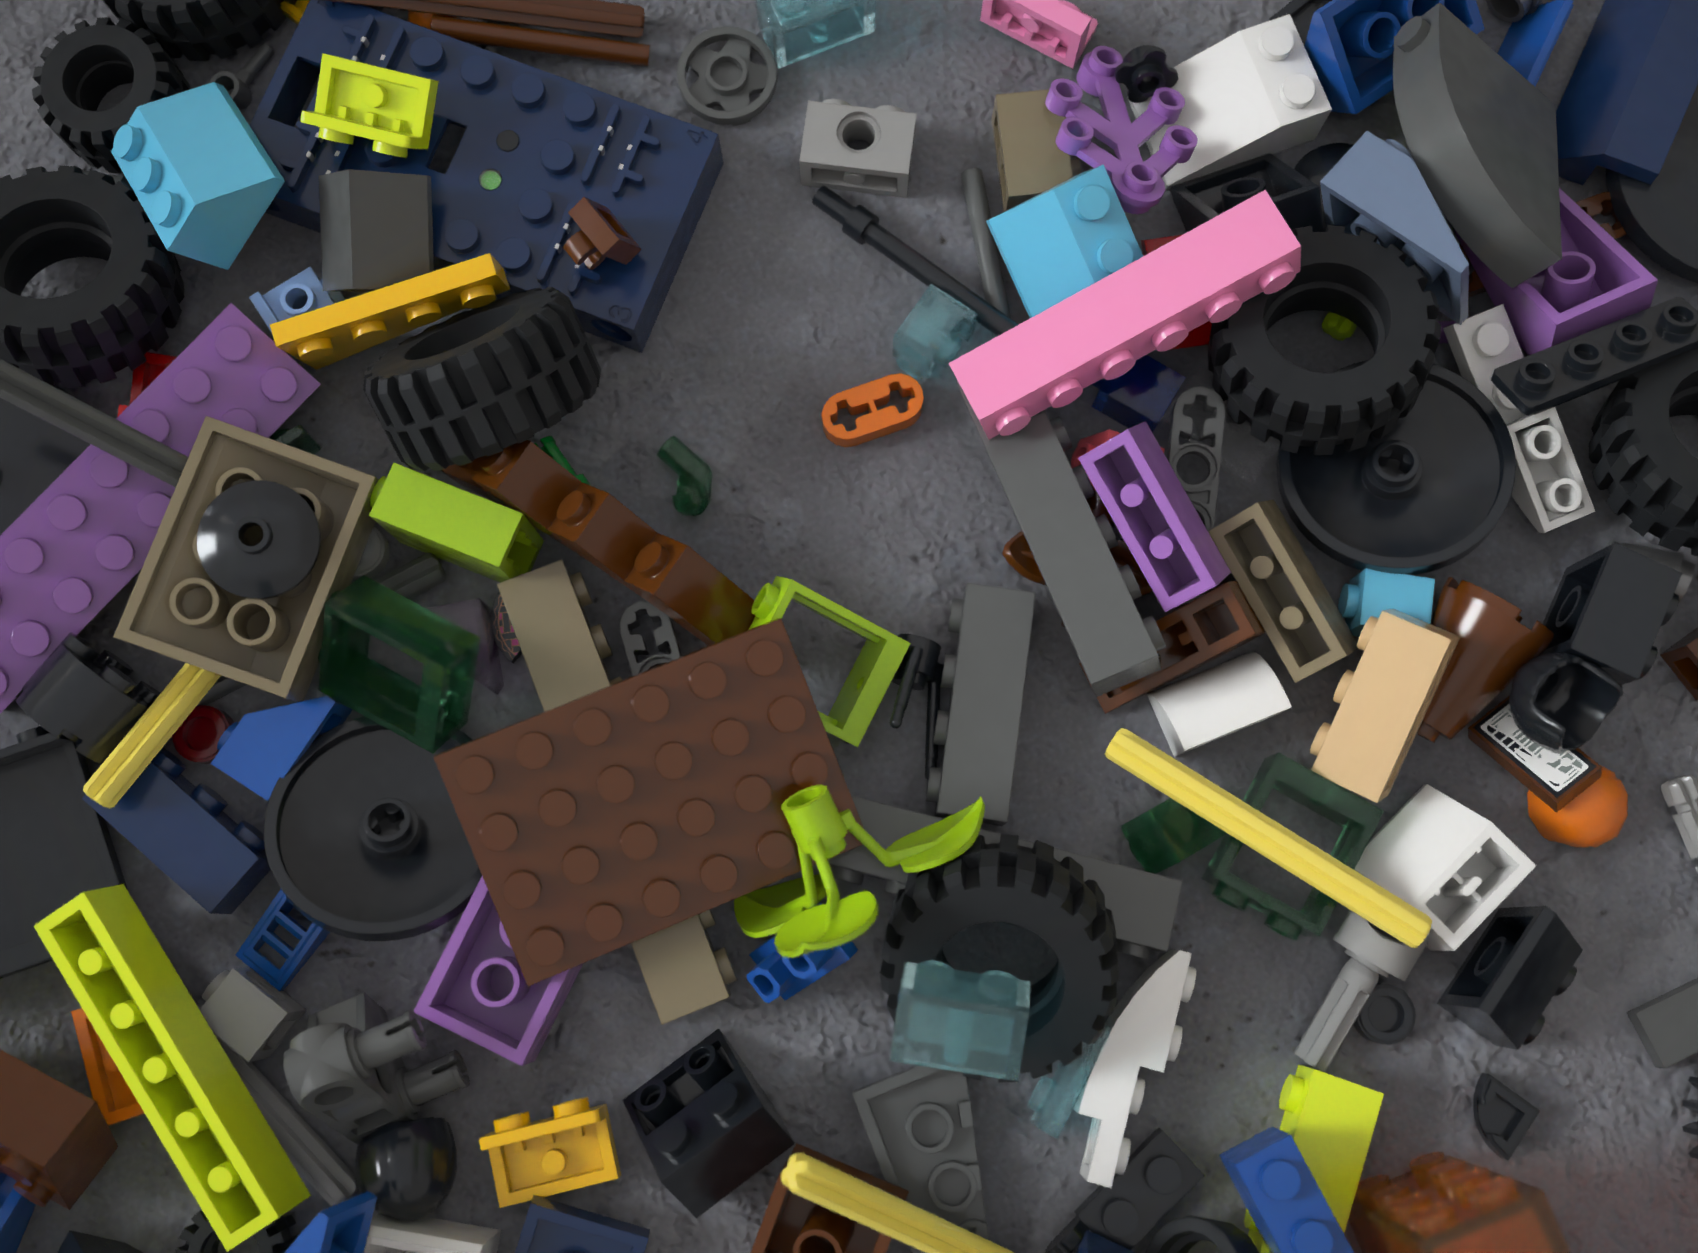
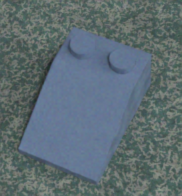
M1366 131L1320 181L1326 228L1327 225L1345 226L1344 233L1359 236L1361 230L1378 236L1376 243L1386 249L1390 244H1394L1407 254L1404 264L1408 268L1415 264L1425 274L1428 282L1424 292L1431 290L1436 295L1439 311L1461 325L1468 317L1469 263L1409 151L1393 139L1383 141L1371 132Z

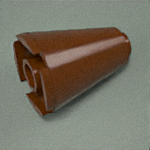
M1449 577L1442 587L1431 618V625L1460 636V640L1418 729L1417 735L1432 743H1435L1439 735L1451 740L1514 680L1518 669L1522 665L1540 656L1549 647L1554 639V634L1538 620L1532 629L1525 627L1520 623L1523 619L1519 615L1522 610L1473 583L1461 580L1458 583L1454 577Z

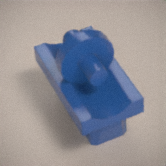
M774 934L749 954L756 963V966L746 977L764 1002L769 1004L779 996L786 1001L849 960L858 951V948L852 941L833 948L815 950L802 956L787 958L778 953L775 946L776 934Z

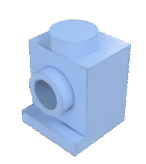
M311 267L306 268L264 295H261L258 291L249 297L270 331V324L347 300L342 291H323V281Z

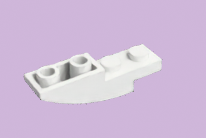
M1504 304L1467 318L1461 325L1454 323L1443 328L1461 376L1477 387L1493 403L1507 425L1512 438L1516 462L1512 497L1539 533H1546L1595 512L1556 408L1553 407L1536 415H1524L1491 382V377L1496 368L1524 358Z
M1168 950L1147 968L1126 991L1114 1008L1113 1013L1109 1015L1105 1022V1030L1091 1048L1071 1108L1078 1114L1093 1117L1079 1172L1087 1182L1111 1188L1114 1174L1123 1175L1125 1172L1131 1148V1140L1123 1137L1129 1113L1138 1114L1145 1090V1080L1138 1077L1139 1069L1141 1066L1164 1073L1166 1061L1174 1062L1178 1055L1182 1040V1027L1175 1025L1180 1002H1189L1196 980V968L1189 966L1192 953L1182 950Z

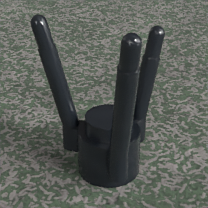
M899 634L898 637L911 644L892 679L893 683L899 685L890 725L894 729L901 726L912 690H924L927 682L925 778L928 780L930 767H937L938 745L933 744L937 711L940 710L943 665L938 663L941 646L935 641L922 636Z

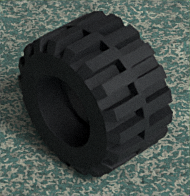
M109 17L97 18L96 25L90 26L85 20L74 24L76 31L69 35L63 30L55 37L58 42L53 49L45 47L40 57L45 63L43 66L35 67L32 78L39 86L32 89L33 100L40 106L37 111L43 121L79 158L82 157L87 164L96 169L103 166L109 173L120 174L122 170L111 152L114 138L119 128L128 123L137 106L190 90L191 87L184 78V74L167 52L144 28L137 29L132 22L120 19L115 25ZM133 83L129 94L123 101L110 109L97 111L101 100L109 91L117 86Z

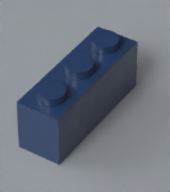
M164 748L159 751L113 808L103 807L87 795L82 798L210 914H232L271 870L265 852L264 834L244 820L239 824L233 821L223 812L228 806L227 802L208 786L200 783L195 787L181 774L186 769V766Z

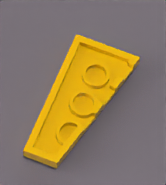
M488 253L270 324L276 347L318 370L416 328L433 323L464 308H478L488 305L496 300V295L510 290L504 268Z

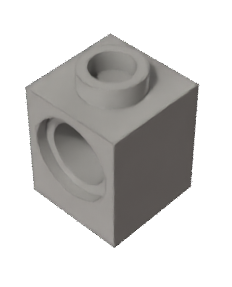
M250 967L233 968L231 971L225 970L216 976L203 992L202 999L206 1002L200 1008L213 1033L248 1062L269 1058L307 1011L284 991H278Z

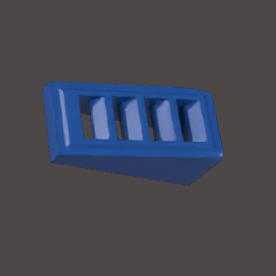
M282 889L277 893L235 955L278 991L285 990L330 933V931L319 927L313 922L307 930L288 915L294 906L287 899ZM279 924L300 940L294 949L274 933ZM265 942L287 959L281 969L259 952V949Z

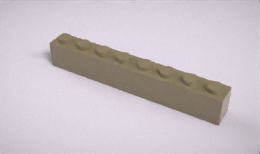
M559 560L497 584L544 711L622 681L621 676L614 679L610 678L603 660L613 655L601 624L590 626L583 608L592 604L593 601L581 571L571 575L564 561ZM711 909L631 943L661 1025L732 996L728 984L737 981V977L725 947L715 951L708 935L707 928L716 925Z

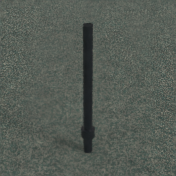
M825 185L820 187L815 193L812 203L842 224L843 233L860 245L867 242L996 336L1019 325L879 225V217L864 206L858 205L854 207Z

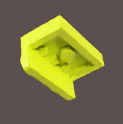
M322 53L315 111L302 110L300 122L318 126L319 138L353 145L355 135L373 140L372 150L375 152L407 158L408 148L428 149L439 81Z

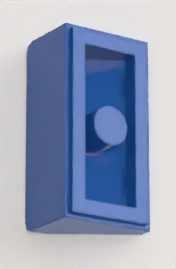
M1554 0L1541 4L1534 13L1524 15L1521 20L1512 22L1497 54L1534 87H1536L1574 7V4H1572L1574 0Z

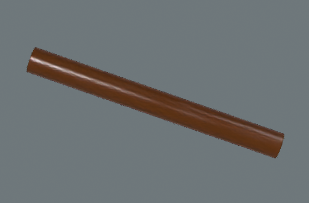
M432 15L431 30L467 43L648 67L650 45Z

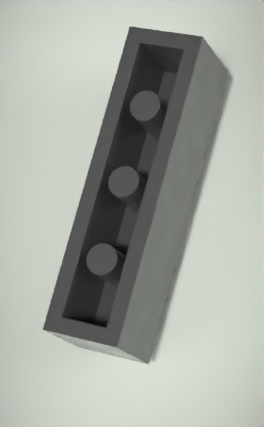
M967 583L963 599L952 598L948 632L958 633L956 655L945 653L941 678V688L951 689L948 711H937L933 744L944 745L941 768L930 767L926 801L936 803L935 817L947 818L968 807L981 796L985 804L982 823L1003 826L1008 822L1036 592Z

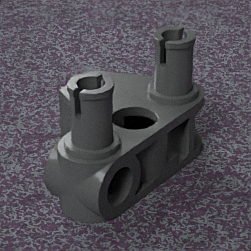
M366 993L359 994L309 1015L308 1029L299 1033L291 1040L290 1049L284 1052L283 1057L287 1082L299 1105L356 1144L364 1142L372 1132L386 1124L399 1121H415L418 1118V1113L421 1111L422 1104L460 1088L464 1089L470 1085V1080L467 1074L461 1075V1073L467 1071V1068L457 1050H453L447 1055L417 1068L408 1070L404 1065L402 1056L426 1048V1038L423 1036L417 1037V1035L424 1033L420 1020L412 1010L392 1020H388L385 1010Z

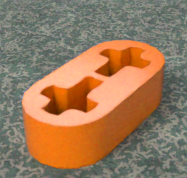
M898 373L839 392L830 397L824 404L822 411L823 432L828 440L835 445L852 447L908 428L921 416L924 401L923 390L917 380L909 375ZM898 390L902 397H912L908 401L906 412L899 413L895 406H888L877 410V407L889 403L890 392ZM847 408L850 415L869 412L855 419L856 429L852 431H846L843 424H832L838 420V410Z

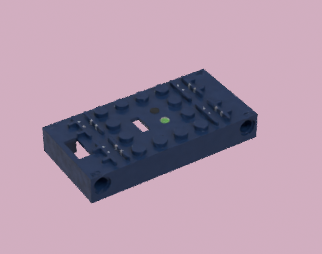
M323 0L309 1L249 125L285 180L265 213L321 233L320 175L352 169L431 176L434 271L490 253L504 268L510 290L496 295V299L499 300L517 292L524 293L535 288H541L542 290L547 287L555 288L569 297L584 332L640 353L645 348L723 166L718 133L364 5ZM322 53L439 81L428 149L408 148L407 158L387 155L373 151V140L354 135L353 145L319 138L318 126L300 122L301 120L297 121L320 73ZM317 90L307 111H315ZM451 123L466 130L446 174H443L428 167L448 124ZM583 197L607 207L642 249L627 265L606 257L599 266L590 270L584 262L577 265L564 250L563 246L567 240L581 230L568 212Z

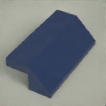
M1698 0L1604 1L1556 109L1559 177L1583 186L1595 167L1599 165L1650 185L1660 174L1698 85Z

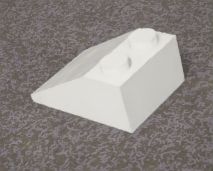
M1288 14L1238 31L1173 67L1177 70L1178 81L1171 88L1178 91L1184 97L1185 105L1178 120L1174 124L1164 125L1146 141V144L1152 156L1159 151V146L1166 130L1173 125L1187 127L1197 136L1198 143L1190 159L1185 163H1177L1162 177L1167 191L1171 189L1170 187L1268 153L1275 154L1315 140L1332 108L1291 15ZM1152 97L1141 103H1134L1128 99L1136 119L1147 110Z

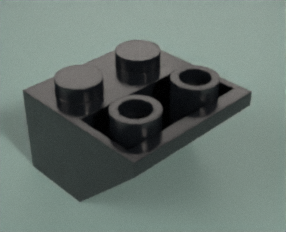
M720 1029L714 1031L623 1099L624 1105L660 1182L695 1218H698L795 1144L772 1102Z

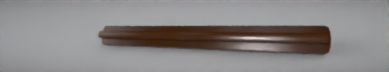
M323 0L636 39L642 37L645 23V13L642 6L602 0Z

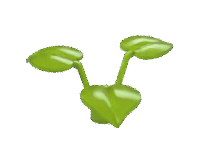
M814 785L798 791L786 799L781 808L797 843L803 877L771 887L757 889L734 899L737 922L741 930L751 938H761L777 933L775 936L776 949L781 956L787 958L802 956L815 950L833 948L857 938L874 923L878 915L879 906L875 896L869 891H861L840 899L828 859L839 854L846 847L844 837L847 834V830L886 867H894L900 864L906 873L920 872L947 863L962 855L971 847L978 837L984 817L985 804L982 797L980 796L977 801L961 811L898 839L885 850L855 821L850 809L838 812L826 785ZM811 857L816 861L820 875H814ZM827 895V904L816 906Z

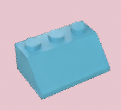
M216 82L137 106L128 123L121 126L117 131L113 149L111 150L167 251L229 270L285 182L226 88Z
M1104 164L1085 171L986 220L1029 318L1143 257Z

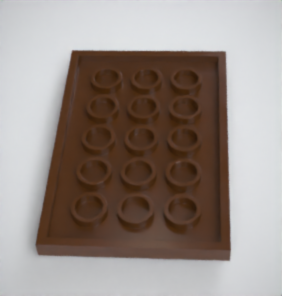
M781 618L734 635L434 756L436 765L527 986L536 984L802 871L797 843L781 808L786 799L800 790L814 785H826L838 812L850 809L855 821L864 829ZM847 830V834L844 837L846 847L837 855L863 844ZM811 857L812 866L816 865V861H814Z

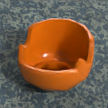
M1602 766L1601 778L1557 813L1532 791L1528 790L1527 792L1528 815L1541 836L1549 841L1563 843L1576 848H1596L1618 837L1628 816V794L1622 781L1616 778L1615 772Z

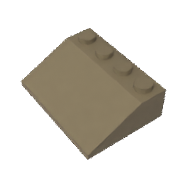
M206 416L113 637L296 702L304 701L376 522L369 514L372 510L370 506L371 494L378 479L375 476ZM247 481H272L291 488L308 502L316 514L320 525L321 548L314 568L300 585L278 597L249 599L226 591L210 578L202 566L198 555L197 532L205 510L226 489ZM252 526L247 529L244 534V542L247 546H255L261 542L264 534L262 527Z

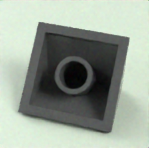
M352 169L319 176L323 291L371 292L434 271L431 176Z

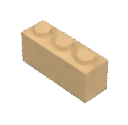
M1396 609L1382 610L1379 618L1370 616L1357 642V648L1364 651L1355 672L1349 669L1346 670L1334 693L1333 701L1340 704L1332 724L1324 722L1321 725L1311 745L1310 753L1317 756L1311 772L1375 803L1387 797L1460 640V636Z

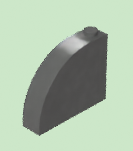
M1439 2L1422 16H1415L1408 20L1401 27L1397 35L1394 36L1393 90L1400 124L1412 157L1436 203L1448 221L1475 255L1511 288H1514L1562 260L1556 105Z

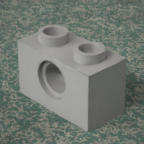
M827 99L823 102L808 100L799 160L801 185L822 187L825 185L829 189L907 198L917 113L905 112L903 109L892 105L867 108L852 106L850 103L840 99ZM854 140H864L871 144V146L863 150H854L848 147L847 144Z

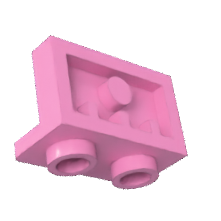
M983 0L980 21L1072 69L1095 33L1098 24L1095 18L1081 12L1077 6L1064 0Z

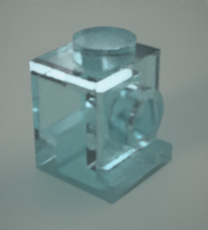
M930 284L893 336L892 355L897 358V365L908 375L918 380H923L924 377L929 378L938 364L944 368L948 367L960 350L963 339L969 341L974 334L978 313L933 284Z

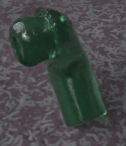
M672 436L661 446L657 457L678 475L676 495L672 496L674 508L682 515L697 516L702 514L711 502L712 470L704 460L679 438Z

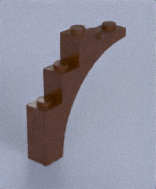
M529 440L519 444L518 442L503 448V451L487 457L485 455L476 458L471 463L460 466L454 464L441 470L458 484L495 503L523 513L534 527L625 585L708 646L747 631L755 618V615L751 613L754 599L691 547L656 532L610 493L581 482Z

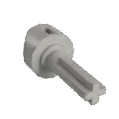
M1348 910L1346 918L1332 939L1346 948L1345 953L1352 958L1344 964L1296 1047L1294 1054L1304 1059L1306 1063L1314 1068L1317 1067L1326 1072L1377 985L1379 974L1387 978L1391 974L1406 981L1429 941L1424 939L1417 948H1411L1397 939L1379 933L1367 920Z

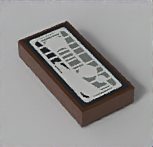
M1509 695L1468 727V738L1557 813L1601 778L1602 766L1579 748L1556 754L1529 740L1514 722Z

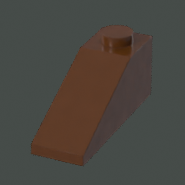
M1237 581L1226 582L1155 621L1166 645V648L1157 652L1161 670L1098 696L1097 699L1104 713H1109L1265 634L1263 626ZM1080 662L1079 665H1080V667H1081L1083 673L1085 674V676H1086V678H1087V680H1088V677H1087V675H1086V673H1085V671H1084V669H1083V666H1082V664H1081V662Z

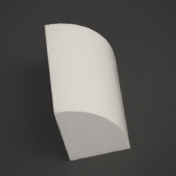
M1255 652L1247 653L1147 694L1174 757L1276 716L1292 707L1272 668Z

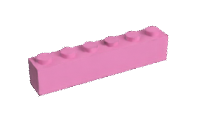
M1264 190L951 361L949 365L988 439L990 440L999 434L1001 436L1014 434L1027 426L1032 416L1051 406L1053 408H1060L1072 403L1082 394L1084 388L1102 378L1112 380L1124 375L1135 365L1136 360L1157 349V351L1163 352L1176 347L1186 339L1189 331L1208 321L1218 323L1226 320L1240 309L1243 302L1262 292L1264 294H1272L1283 289L1301 271V245L1267 191Z

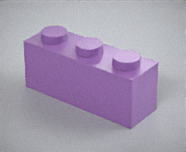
M1146 421L1123 431L1078 458L1164 612L1217 586L1231 573Z

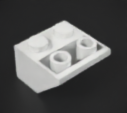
M1428 784L1423 785L1346 864L1431 918V930L1425 938L1429 941L1426 947L1431 951H1455L1536 867L1491 821Z

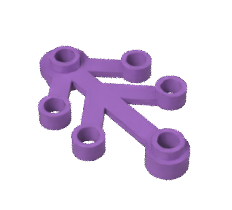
M1098 46L1084 56L1076 76L1077 83L1069 79H1056L1052 82L1045 99V104L1052 113L1066 117L1056 136L1058 148L1066 154L1077 156L1093 168L1104 164L1123 210L1131 214H1143L1160 202L1165 192V183L1162 177L1177 163H1185L1190 159L1198 139L1195 133L1187 127L1180 125L1170 126L1160 143L1159 151L1143 162L1139 148L1164 125L1174 124L1178 120L1185 105V99L1178 91L1172 88H1158L1155 90L1147 110L1131 123L1120 85L1115 78V70L1123 63V58L1118 51L1111 47ZM1082 89L1093 96L1099 97L1104 117L1080 102L1083 96ZM1092 137H1096L1115 151L1116 157L1091 142Z

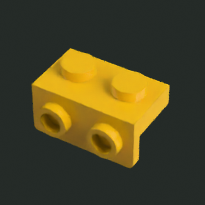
M583 1097L553 1105V1117L531 1122L530 1113L527 1111L493 1120L495 1131L478 1139L481 1151L488 1150L499 1208L531 1201L534 1195L547 1197L618 1179L621 1176V1170L607 1103L590 1107L588 1097Z

